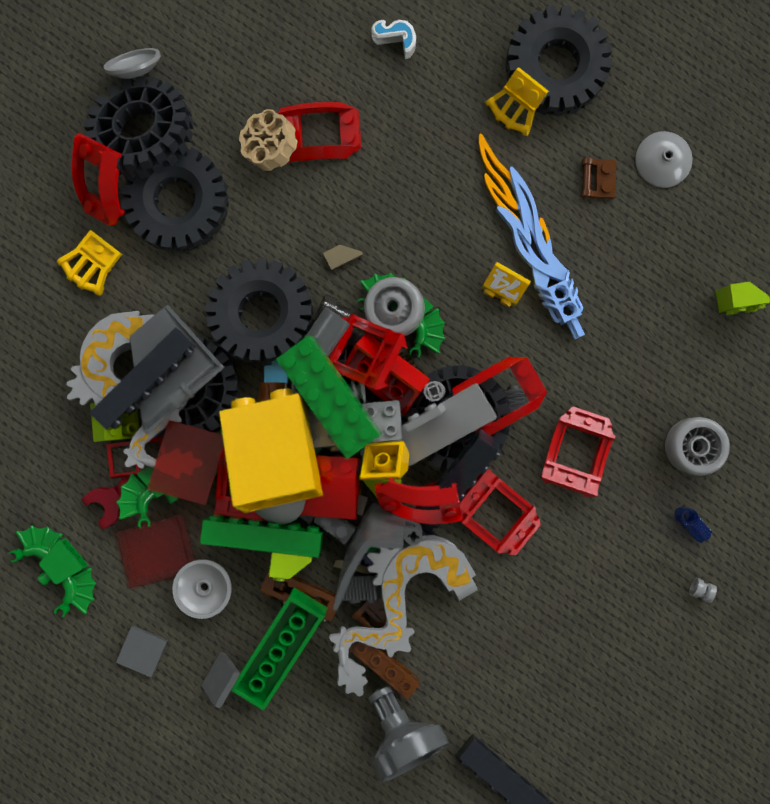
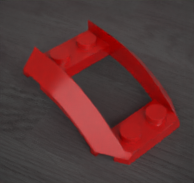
M314 102L281 107L278 111V114L283 115L296 129L297 147L286 164L295 161L303 162L319 159L345 160L352 153H356L362 148L359 110L341 102ZM339 112L341 145L303 147L301 115Z
M77 133L74 137L71 162L75 191L85 213L107 225L114 226L119 221L117 219L120 215H124L125 212L120 208L118 200L119 169H117V162L122 154L81 133ZM84 159L100 167L98 178L100 197L87 190L84 178Z
M351 314L348 318L342 317L350 323V326L328 358L340 374L375 390L389 386L384 381L401 347L407 349L404 335L369 322L354 314ZM354 327L383 340L366 374L337 361Z
M507 357L452 388L454 395L475 383L479 385L510 368L529 400L527 404L495 422L491 421L476 429L475 434L481 429L487 434L492 435L539 408L547 394V390L528 357Z
M574 406L559 418L541 476L546 485L552 483L584 494L583 497L598 496L599 483L602 479L612 442L616 436L613 435L610 419ZM567 426L601 437L589 474L556 463Z
M223 446L217 453L218 478L214 514L266 521L256 511L244 513L233 507L232 496H229L230 481L225 447Z
M487 469L483 475L480 474L476 478L475 485L465 491V495L460 501L463 521L460 522L499 554L517 555L541 525L536 514V508ZM494 488L524 511L501 541L471 518Z
M392 477L385 484L381 482L375 484V494L381 509L387 510L403 519L422 524H445L463 521L456 483L452 484V488L440 489L439 486L415 487L397 483ZM401 502L416 506H439L440 510L414 509L402 505Z

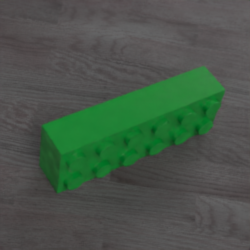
M308 335L276 359L346 459L383 434L314 336Z
M213 514L203 520L200 544L319 558L322 552L324 529H320L319 525L301 527V523L291 522L288 525H280L272 522L265 523L263 520H244V518L239 517L225 518L224 515Z
M294 587L241 670L231 691L264 711L323 620L328 608Z

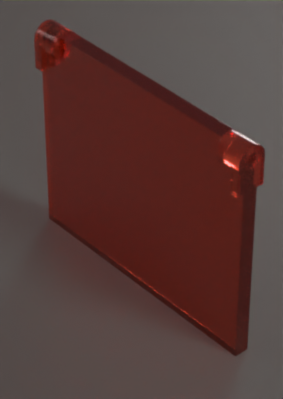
M169 420L147 489L206 505L224 447L223 435Z

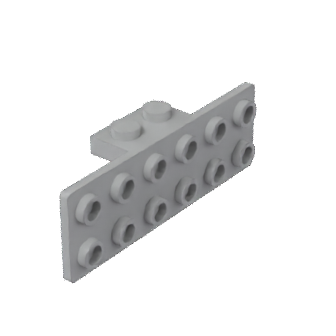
M475 383L438 405L435 403L429 405L424 409L426 412L420 415L417 412L408 417L409 421L401 425L402 440L385 442L404 441L410 453L408 464L410 466L495 420L497 416L479 385Z
M398 400L362 404L383 433L371 443L402 440L401 411ZM308 409L314 448L325 447L330 452H341L314 412Z

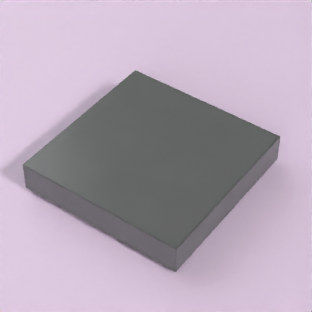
M133 625L130 628L116 663L152 678L168 640Z
M223 652L219 653L201 685L213 705L218 708L222 707L240 675V672L227 654Z

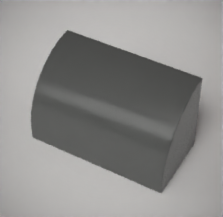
M325 307L306 337L308 335L314 336L326 355L329 356L350 326V323Z

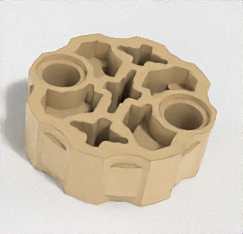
M267 109L262 113L253 114L247 120L246 126L239 135L241 153L253 165L258 166L264 171H272L278 166L282 167L289 161L292 152L296 150V129L283 115L277 114L274 110Z

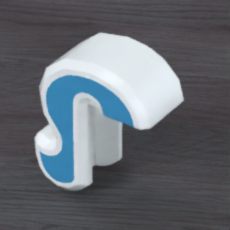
M380 20L373 24L372 40L374 43L380 45L403 42L405 60L412 56L416 47V34L409 22L396 20L389 26H386L385 20Z

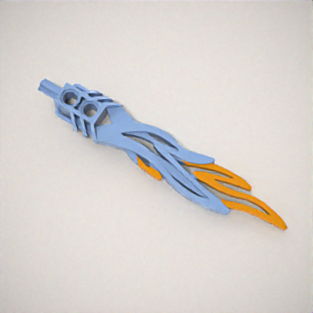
M480 133L478 142L483 163L504 192L503 194L487 173L484 174L486 187L497 205L496 212L510 227L518 254L531 267L535 284L533 286L536 291L540 292L538 296L544 301L542 302L543 306L549 310L554 322H560L561 325L567 323L574 340L580 338L585 334L577 319L582 315L581 312L583 311V306L577 296L578 289L577 287L573 288L574 281L572 278L571 280L569 279V270L552 253L549 232L542 218L538 219L533 196L519 173L512 166L508 171L498 161L484 136ZM486 153L492 161V163L495 165V167L511 183L512 188L515 192L517 202L514 200L505 181L490 165L486 157ZM495 192L511 209L520 212L521 221L509 208H507L502 203V201L497 197ZM531 235L533 237L534 243L536 244L537 250L545 263H543L532 250L530 246ZM521 240L523 241V243H524V245H525L527 251H526L525 248L523 247V245H522V243H521ZM549 278L560 282L547 288ZM555 291H561L563 293V298H557L555 296ZM564 307H568L571 310V316L563 313Z

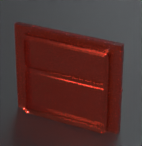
M183 515L152 522L149 528L148 524L141 525V529L137 526L116 532L130 588L174 577L183 566L195 560Z

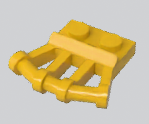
M518 67L503 90L485 101L486 106L489 105L496 117L495 119L498 122H503L508 130H516L522 132V135L528 136L534 113L549 91ZM507 93L510 97L500 110L495 101ZM514 100H516L521 105L510 119L505 114ZM526 108L528 114L525 125L517 123V119Z
M90 230L76 249L62 256L56 262L59 266H62L67 279L71 282L74 281L78 288L92 291L95 295L101 296L107 274L123 254ZM82 254L83 256L76 265L71 268L69 261ZM91 261L93 264L82 278L78 276V273L85 264ZM100 268L96 285L89 283V280Z

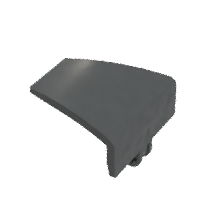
M168 305L130 335L134 368L175 327L196 347L194 348V353L186 359L184 357L179 362L180 367L175 372H169L165 376L166 380L159 387L155 386L150 391L152 394L148 399L139 402L143 431L146 435L177 408H181L184 402L192 398L195 392L224 368Z
M379 501L369 503L354 531L343 560L335 594L334 611L338 610L350 579L370 547L402 548L403 538L410 545L419 544L422 540V526L420 523L403 519L387 510L381 509Z

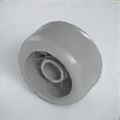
M389 277L378 281L371 287L365 298L364 311L369 322L406 336L415 331L421 324L425 313V303L421 292L411 282L399 277ZM392 302H397V310L394 312H390V304Z
M704 417L686 418L677 422L669 430L665 440V452L670 463L677 470L689 475L704 476L716 472L726 462L730 450L729 439L725 430L717 422ZM694 441L697 443V449L695 451L693 450Z

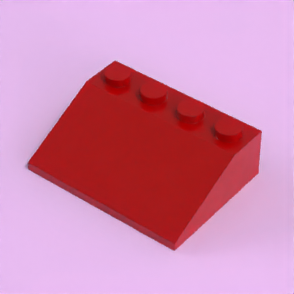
M316 456L323 496L306 499L301 515L356 520L361 460L357 458L346 459L344 457Z

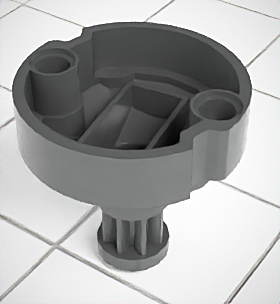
M392 686L378 689L368 699L370 704L375 706L381 719V727L385 733V737L374 757L375 760L371 763L380 783L390 781L419 766L450 744L439 724L434 725L410 721L405 710H401L394 696L395 690Z

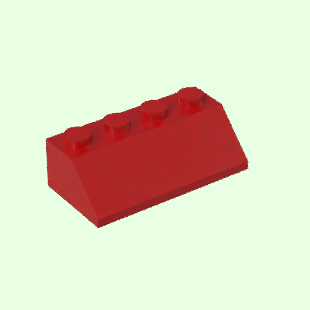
M366 333L355 344L344 365L366 374L381 342L369 333ZM398 355L384 381L389 386L378 390L366 385L365 387L384 401L398 400L400 402L401 414L405 415L431 379Z

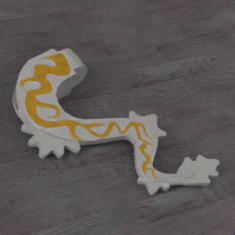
M139 311L110 314L99 321L88 332L83 341L80 352V365L71 367L77 378L67 382V386L73 388L68 394L67 399L72 401L79 398L82 406H85L90 399H93L97 405L121 381L114 375L113 365L121 353L132 350L130 335L154 315L140 316ZM187 401L147 435L143 431V426L140 427L131 440L130 448L124 450V454L128 455L125 462L126 467L138 465L140 469H143L145 466H149L178 480L181 478V473L192 476L193 470L203 465L200 459L194 458L193 452L188 451L182 455L179 448L158 459L147 455L145 451V444L161 433L170 422H181L179 411L187 404Z
M435 535L422 536L421 542L417 545H410L406 542L402 548H379V552L367 553L368 558L373 562L371 565H368L367 569L370 572L377 573L372 583L375 586L381 585L386 625L382 628L352 627L347 630L342 626L339 633L329 635L330 641L335 643L333 650L338 652L339 658L337 684L339 686L345 684V692L347 694L354 692L357 696H362L364 693L363 686L368 682L366 677L361 676L366 669L348 658L349 647L352 643L359 641L378 649H386L388 657H392L396 651H411L409 637L414 634V629L406 627L405 588L411 577L424 572L435 574L449 592L452 591L459 601L478 590L472 579L476 574L464 553L457 549L456 545L449 540Z

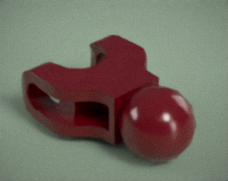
M130 476L122 478L115 487L93 489L81 499L85 506L94 502L103 505L105 513L102 519L98 521V526L101 530L119 521L120 507L116 502L121 497V486L128 482Z

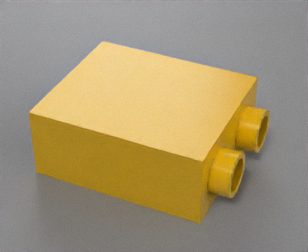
M280 389L270 393V400L255 403L253 398H240L231 402L232 409L219 411L233 507L247 513L323 496L308 408L299 394H294L292 389Z

